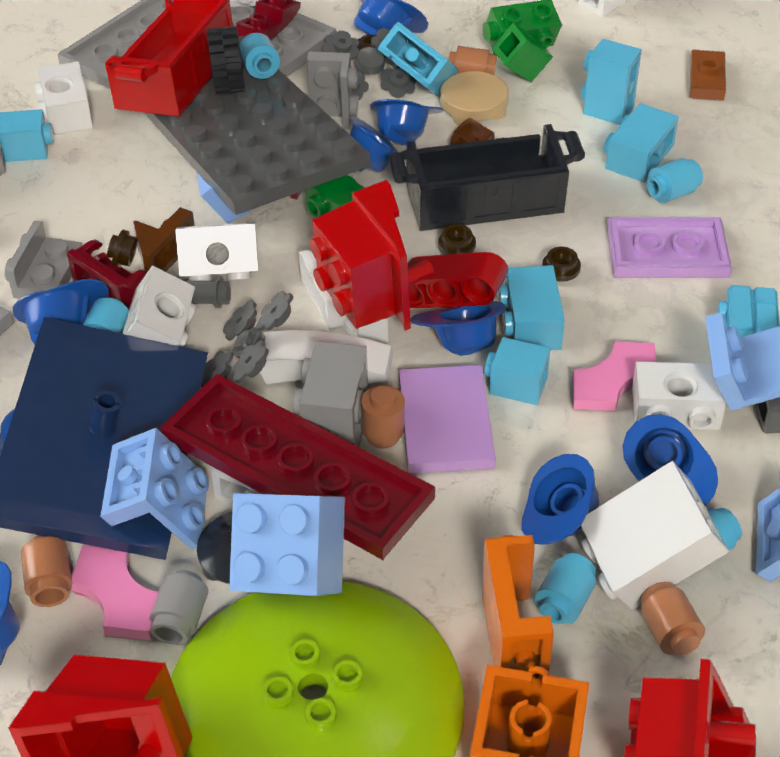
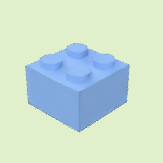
M233 493L229 591L310 596L342 593L345 497Z

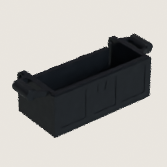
M546 124L543 126L540 155L541 137L540 134L420 149H417L415 141H407L406 150L400 153L394 152L388 159L394 181L398 184L407 183L419 231L445 228L452 224L473 225L564 213L569 179L567 165L583 160L585 152L577 132L554 131L552 124ZM560 140H564L569 155L563 154L559 143Z

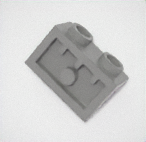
M308 52L307 69L310 98L329 116L342 117L343 129H350L351 118L358 116L359 106L358 96L352 95V89L357 88V68L351 67L350 53Z
M33 221L28 232L22 235L14 256L8 259L5 266V279L9 281L13 298L21 299L26 295L47 291L69 283L72 275L66 252L71 249H78L82 246V242L47 238L43 222Z

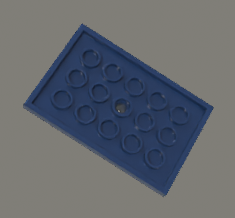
M44 317L0 454V528L45 537H57L65 541L166 560L172 532L152 514L147 513L111 526L100 517L112 445L154 428L161 432L160 427L201 389L208 352ZM180 449V451L187 456L188 453Z

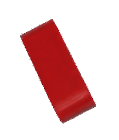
M492 252L411 258L407 263L408 267L429 260L433 266L434 275L409 285L410 308L482 306L490 304L507 277L508 265L503 258Z

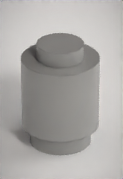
M179 570L176 573H169L164 576L149 620L153 621L150 632L158 640L168 644L182 645L187 642L189 636L195 633L209 592L208 587L202 582L199 575L188 570Z

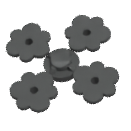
M379 29L376 36L371 39L373 47H366L360 51L358 49V39L351 38L350 34L346 31H337L335 35L329 34L325 37L323 52L350 53L351 60L355 59V65L360 71L357 70V88L352 89V95L358 96V100L362 99L363 92H367L369 89V84L364 81L365 75L363 73L373 75L381 72V88L389 91L390 95L394 98H402L405 96V93L413 94L415 92L417 80L400 66L394 69H384V58H387V56L380 52L378 48L390 32L389 29Z
M284 291L277 293L271 303L263 308L262 316L259 318L256 327L254 325L256 323L257 310L255 309L257 304L253 300L248 301L243 307H239L233 313L232 318L223 328V333L226 334L225 338L228 341L233 340L236 336L238 337L233 346V353L229 350L226 352L219 351L213 359L206 363L201 388L216 374L227 378L231 372L229 364L234 356L239 358V361L235 363L232 369L234 372L233 380L236 383H241L247 376L250 378L255 377L262 371L269 350L265 347L266 337L262 330H271L286 322L291 314L290 303L293 300L291 293L286 294Z

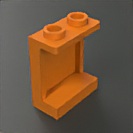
M504 535L499 538L485 539L482 600L493 664L497 667L528 672L530 667L540 666L549 673L554 636L551 617L520 618L517 601L530 598L535 548L533 536ZM533 674L535 679L543 678L541 674Z

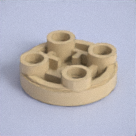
M481 71L461 72L446 79L441 86V106L447 113L454 116L453 120L457 125L462 124L468 118H472L475 121L499 120L506 115L509 89L501 78L493 74Z

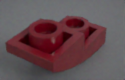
M295 0L256 1L255 13L236 23L238 36L246 37L251 33H262L271 40L295 17L300 10L301 2Z

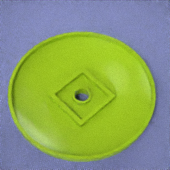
M342 581V593L320 596L261 592L250 594L225 608L201 628L181 654L171 676L192 735V741L184 757H455L461 740L464 722L463 684L458 666L446 642L431 623L403 601L375 588L357 583ZM309 685H320L327 690L323 697L314 700L306 699L300 694Z

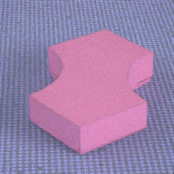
M614 341L610 355L603 362L589 368L573 369V409L616 411L619 398L632 388L636 362H656L655 343Z
M82 545L72 574V592L90 598L101 607L104 612L103 630L105 636L152 641L153 635L150 632L153 621H150L149 617L158 592L141 586L129 574L130 559L127 552Z

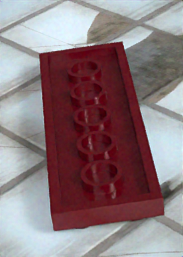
M216 374L160 427L161 433L171 442L175 443L179 449L261 494L345 497L344 539L381 560L385 559L435 499V486L219 374Z

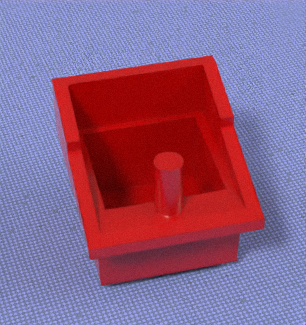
M384 180L352 193L353 201L312 220L314 238L310 239V247L317 263V268L313 270V275L319 289L322 292L327 291L332 297L338 314L341 317L346 315L356 329L395 315L402 323L404 331L411 328L409 285L434 275V269L429 260L411 267L407 266V254L395 218L399 217V208L390 183Z
M73 655L45 692L33 691L8 727L21 757H184L192 741V735L165 662Z
M711 659L700 660L699 679L643 677L641 698L631 697L629 708L631 738L630 744L626 743L624 757H756V724L750 723L743 707H734Z

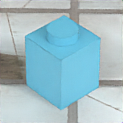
M43 110L0 112V146L4 162L47 159L48 144L54 143L52 124L45 123Z
M502 337L497 352L489 353L485 365L484 374L490 377V394L538 405L548 379L551 348Z

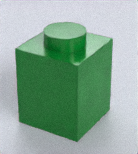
M515 23L511 24L492 48L505 67L530 82L537 77L553 58L538 38Z

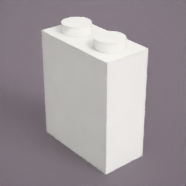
M673 461L588 513L581 524L586 535L581 540V543L594 563H599L603 571L598 576L602 588L612 600L619 598L632 610L641 606L640 599L642 594L652 585L660 582H671L675 585L730 552L691 480Z

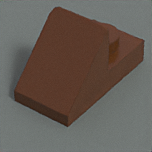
M180 207L169 219L162 223L159 229L139 221H133L143 269L148 272L153 265L167 272L178 260L176 228L195 226L192 211Z

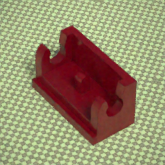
M96 239L88 241L76 250L71 249L66 252L73 282L82 279L102 281L109 288L108 298H115L121 301L128 310L130 309L135 289L147 274L145 270H138L131 274L122 267L112 266V261L104 252L94 257L91 256L93 251L98 250L103 245Z

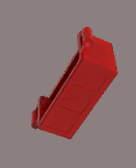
M165 0L166 9L147 27L146 31L127 49L123 56H111L105 62L114 108L179 117L213 76L207 29L233 26L230 0Z

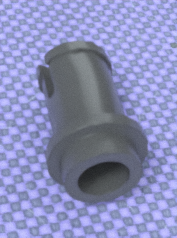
M216 277L214 281H187L182 279L195 286L191 303L213 304L215 308H221L223 305L230 303L231 286L229 281H223L221 277Z

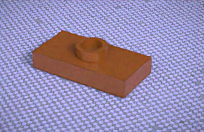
M692 49L690 57V98L724 100L726 93L725 52Z

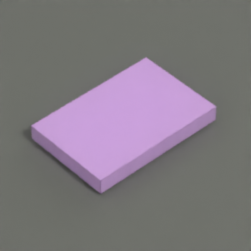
M608 217L607 230L614 278H730L732 266L721 217Z
M482 365L399 369L400 392L405 398L404 435L408 473L495 469L496 457Z

